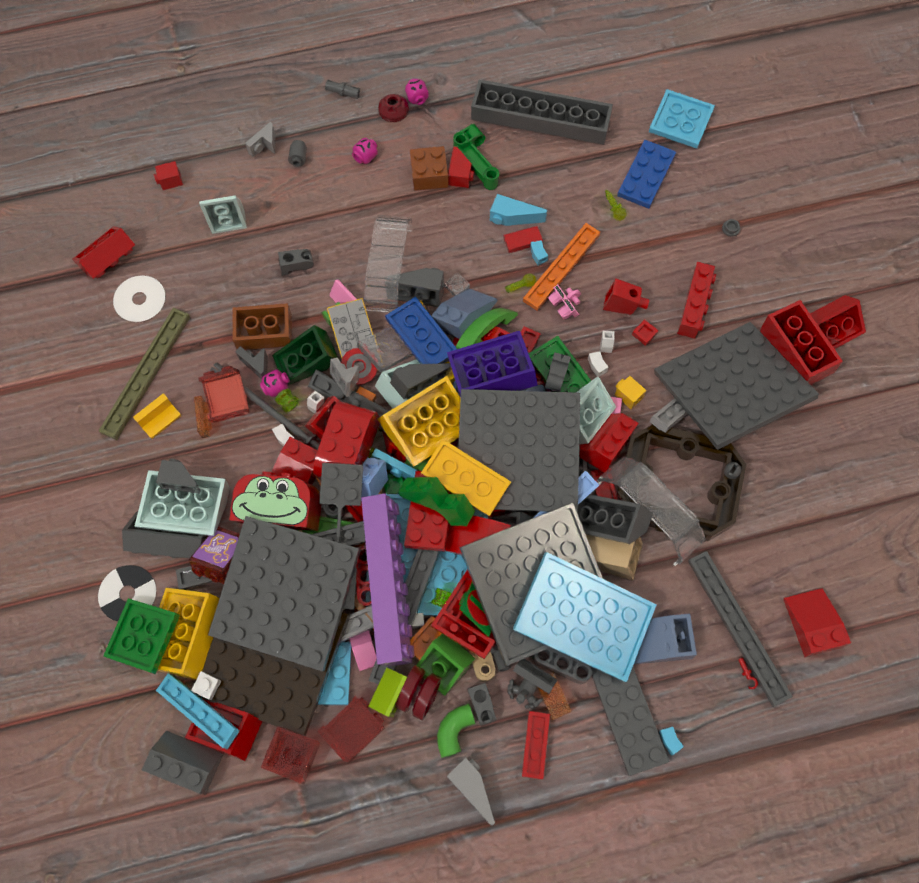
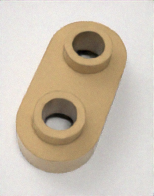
M469 651L475 658L472 664L476 677L483 682L492 680L495 676V665L491 652L485 659H482ZM482 667H488L489 672L486 674L482 673Z

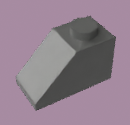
M177 459L161 461L156 481L161 489L200 494L201 489L181 461Z

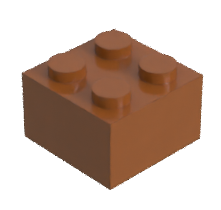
M445 147L410 149L414 191L448 188Z

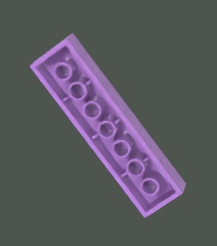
M386 494L361 497L377 664L387 667L411 664L412 658H414L413 645H410L412 627L408 624L407 617L410 616L409 604H406L405 598L408 595V588L403 579L406 569L405 564L401 560L404 550L402 543L399 541V535L402 533L401 525L397 522L399 506L398 503Z

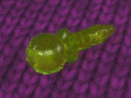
M605 190L606 198L612 206L610 211H613L614 219L617 221L624 220L627 216L625 208L621 207V203L617 204L610 191Z

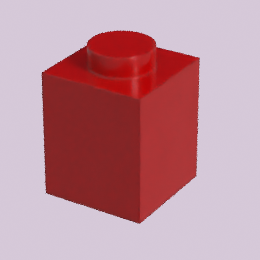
M176 161L155 166L157 174H154V178L163 190L183 185Z

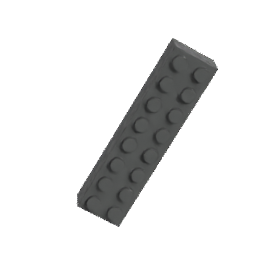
M479 79L471 105V120L604 145L613 104Z

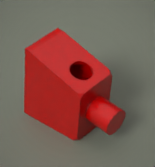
M615 278L605 294L603 310L631 315L637 307L646 310L649 305V299L641 297V287Z

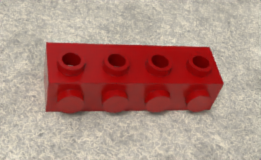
M697 262L679 324L678 335L695 339L698 331L702 332L705 322L702 320V316H706L709 306L706 304V300L711 298L713 289H710V285L714 284L717 275L714 273L715 266Z

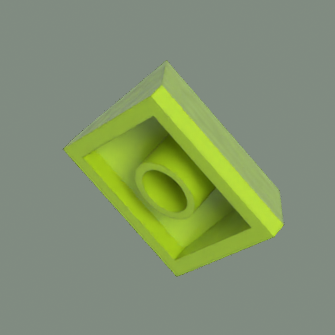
M386 667L368 707L387 717H394L397 711L395 708L396 702L407 677Z

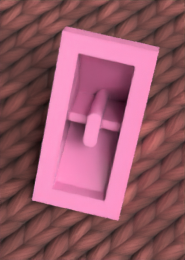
M368 630L350 638L359 671L374 667L377 656L370 631Z

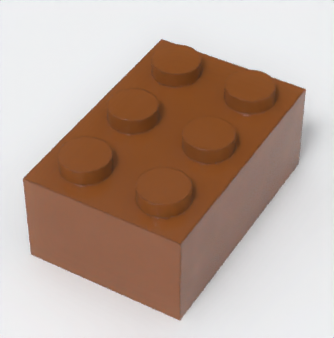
M288 303L233 307V343L236 349L240 346L244 350L284 347L292 341V313Z

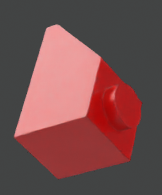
M454 146L448 172V186L469 188L470 181L473 182L474 171H471V162L458 147Z

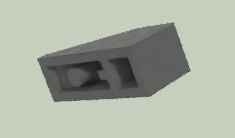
M450 363L409 364L403 368L399 367L393 372L390 384L403 399H406L448 376L451 365Z

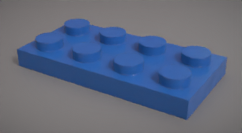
M644 139L617 196L649 209L673 162L676 151Z
M416 297L385 315L388 323L420 364H444L449 360L447 352L457 349Z

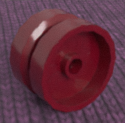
M415 665L407 676L395 708L406 713L414 703L412 715L423 721L436 699L442 677L431 673L424 681L425 670Z

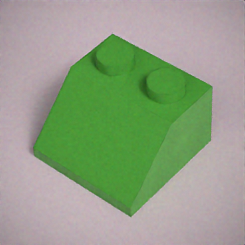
M441 634L432 641L416 666L425 670V679L431 673L442 677L438 691L446 696L466 673L475 658L457 642Z

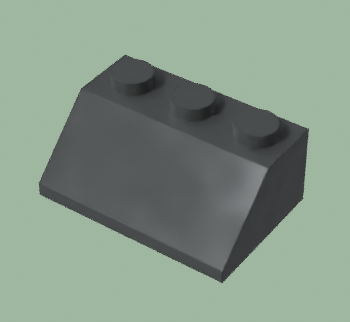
M165 731L151 748L141 770L196 793L206 795L223 757V753Z

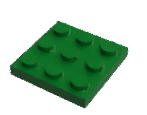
M128 598L103 657L156 674L180 615Z

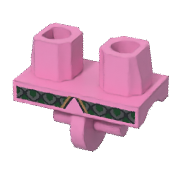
M557 284L553 287L555 292L548 297L554 307L562 301L565 303L563 307L557 310L564 320L572 315L577 317L579 313L571 302H574L576 305L580 303L578 299L581 295L580 291H572L571 288H568L566 290L568 295L566 296Z

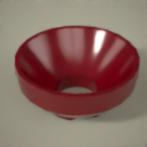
M389 94L380 100L378 112L381 118L387 122H399L408 115L409 106L403 96ZM390 100H396L398 102L396 105L388 104Z

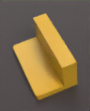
M163 393L133 416V418L147 435L153 439L179 419L181 414Z

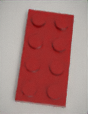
M415 471V477L426 476L421 474L422 471ZM411 501L404 547L445 552L449 522L437 511Z

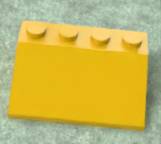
M446 376L385 413L377 420L387 436L414 467L433 455L442 439L452 443L459 438L461 398Z
M173 588L165 589L159 608L175 612L180 617L157 671L197 680L200 672L203 671L207 653L213 637L208 634L220 598L204 592Z

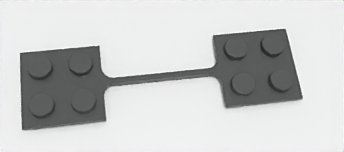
M322 463L320 504H334L338 507L336 542L339 543L342 508L346 505L361 506L363 465ZM357 567L355 568L344 605L345 609H354Z

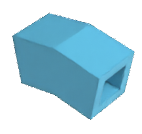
M542 240L531 242L532 258L539 266L547 262L548 254L543 248Z
M674 727L659 731L662 743L671 756L684 747L677 738Z

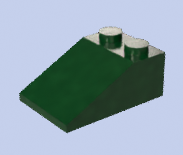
M315 325L272 355L277 369L281 373L285 372L290 380L288 385L313 376L316 370L326 371L330 368V359L338 358L327 331Z

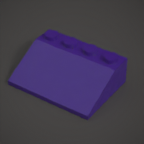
M520 331L447 352L460 398L461 389L521 391L538 386L535 369Z

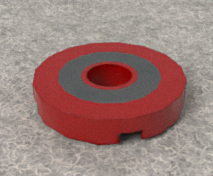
M353 348L347 351L341 360L346 369L354 367L356 362H362L365 366L362 371H359V379L356 385L371 382L378 370L374 354L364 348Z

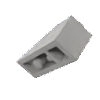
M465 758L447 775V778L492 827L495 821L481 774L478 772L480 767L473 759L468 761Z

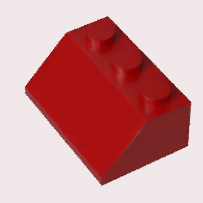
M113 226L72 258V260L90 278H99L105 273L104 270L107 267L115 266L122 255L127 256L130 254L135 244L122 228Z
M844 295L810 313L834 349L866 333L859 299Z
M623 413L611 414L588 444H579V457L606 473L629 442L639 423Z

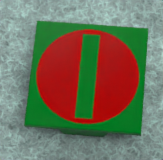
M472 581L468 591L463 594L458 604L461 605L459 609L480 630L489 636L492 630Z

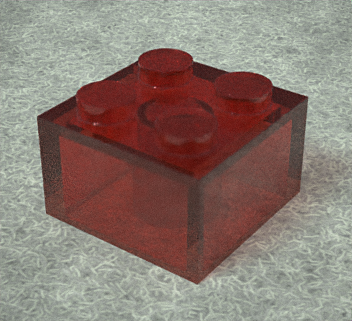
M277 726L260 768L305 784L320 742Z

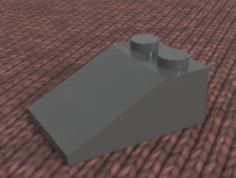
M423 268L385 277L387 298L408 302L416 297L424 305L439 307L445 289L444 271L437 268Z

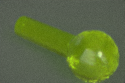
M527 273L523 276L522 280L505 286V290L509 293L524 286L533 287L536 283V277L531 273Z

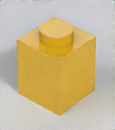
M631 376L625 380L621 379L615 386L617 388L615 396L622 398V402L631 410L644 398L647 391Z

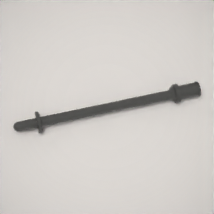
M219 363L214 364L219 369L218 371L213 367L210 369V372L220 379L235 376L232 371L226 370ZM242 384L247 398L301 438L306 445L318 450L320 443L317 442L318 436L316 434L309 436Z

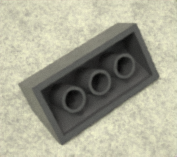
M588 495L578 504L577 514L586 535L631 544L647 532L653 512L641 504Z
M138 511L122 529L123 551L146 553L153 556L164 555L172 558H189L191 560H200L192 556L208 538L207 535L135 527Z

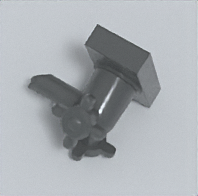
M522 659L516 664L513 671L524 679L520 686L514 684V679H511L507 692L510 695V699H514V694H518L516 698L518 704H522L527 699L529 704L524 707L526 709H534L543 702L542 697L537 699L534 696L537 688L539 687L549 694L557 679L526 659Z

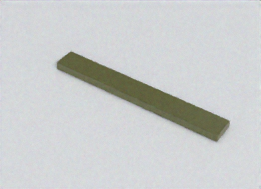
M172 308L100 427L99 432L114 440L119 438L190 319L188 313Z

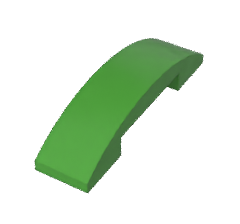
M496 308L482 314L465 330L456 348L460 349L482 342L481 338L499 323L507 325L518 316V312L505 308Z

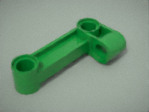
M470 124L465 129L454 134L453 147H458L471 162V170L483 182V186L488 190H494L498 187L499 170L493 167L476 148L482 145L486 137L475 124Z

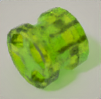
M287 388L277 395L275 402L278 405H282V409L285 412H290L298 405L299 399L297 396H293L292 391Z
M436 588V596L431 600V604L442 608L452 593Z

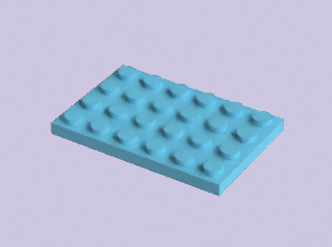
M546 552L512 630L623 682H627L657 604Z

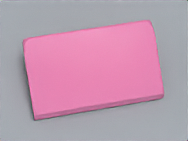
M335 280L330 297L336 303L340 302L342 304L357 300L340 280Z

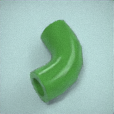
M469 704L459 706L448 712L440 722L437 742L441 758L461 752L458 734L461 729L475 724Z

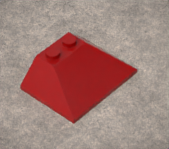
M467 569L431 624V627L482 659H485L496 644L493 633L491 631L490 635L487 636L459 609L461 605H458L463 594L468 591L472 583Z

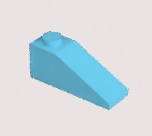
M497 194L490 209V221L505 226L543 223L547 217L546 209Z

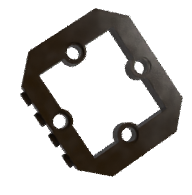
M652 424L632 435L629 440L617 498L621 501L641 504L653 512L649 527L655 528L658 532L669 531L678 537H693L698 542L710 541L730 529L736 522L746 463L732 443L717 450L704 435L671 428L665 433ZM649 445L674 450L682 460H691L694 456L723 462L720 481L715 482L707 493L708 500L715 505L712 520L684 514L678 508L664 509L637 502L640 486L647 485L653 475L652 466L646 462ZM684 446H689L692 451H687ZM730 462L738 463L741 467V473L735 479H729L724 474V468ZM733 466V468L730 470V473H732V474L734 473V471H735V469H736L734 466ZM637 472H644L646 477L639 476ZM715 490L721 491L723 496H718ZM668 517H675L677 523L670 522Z

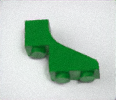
M408 477L403 481L402 486L398 490V494L402 498L440 513L451 526H467L475 513V509L465 494H448L437 477Z

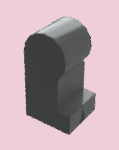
M309 249L278 252L282 275L289 274V271L307 270L314 265Z
M554 352L545 389L560 392L570 363V356Z
M486 683L467 689L480 726L497 721Z

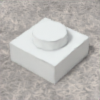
M201 671L191 691L212 700L221 680Z

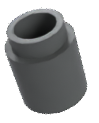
M294 140L290 145L288 161L295 167L303 166L306 162L307 147L303 141Z

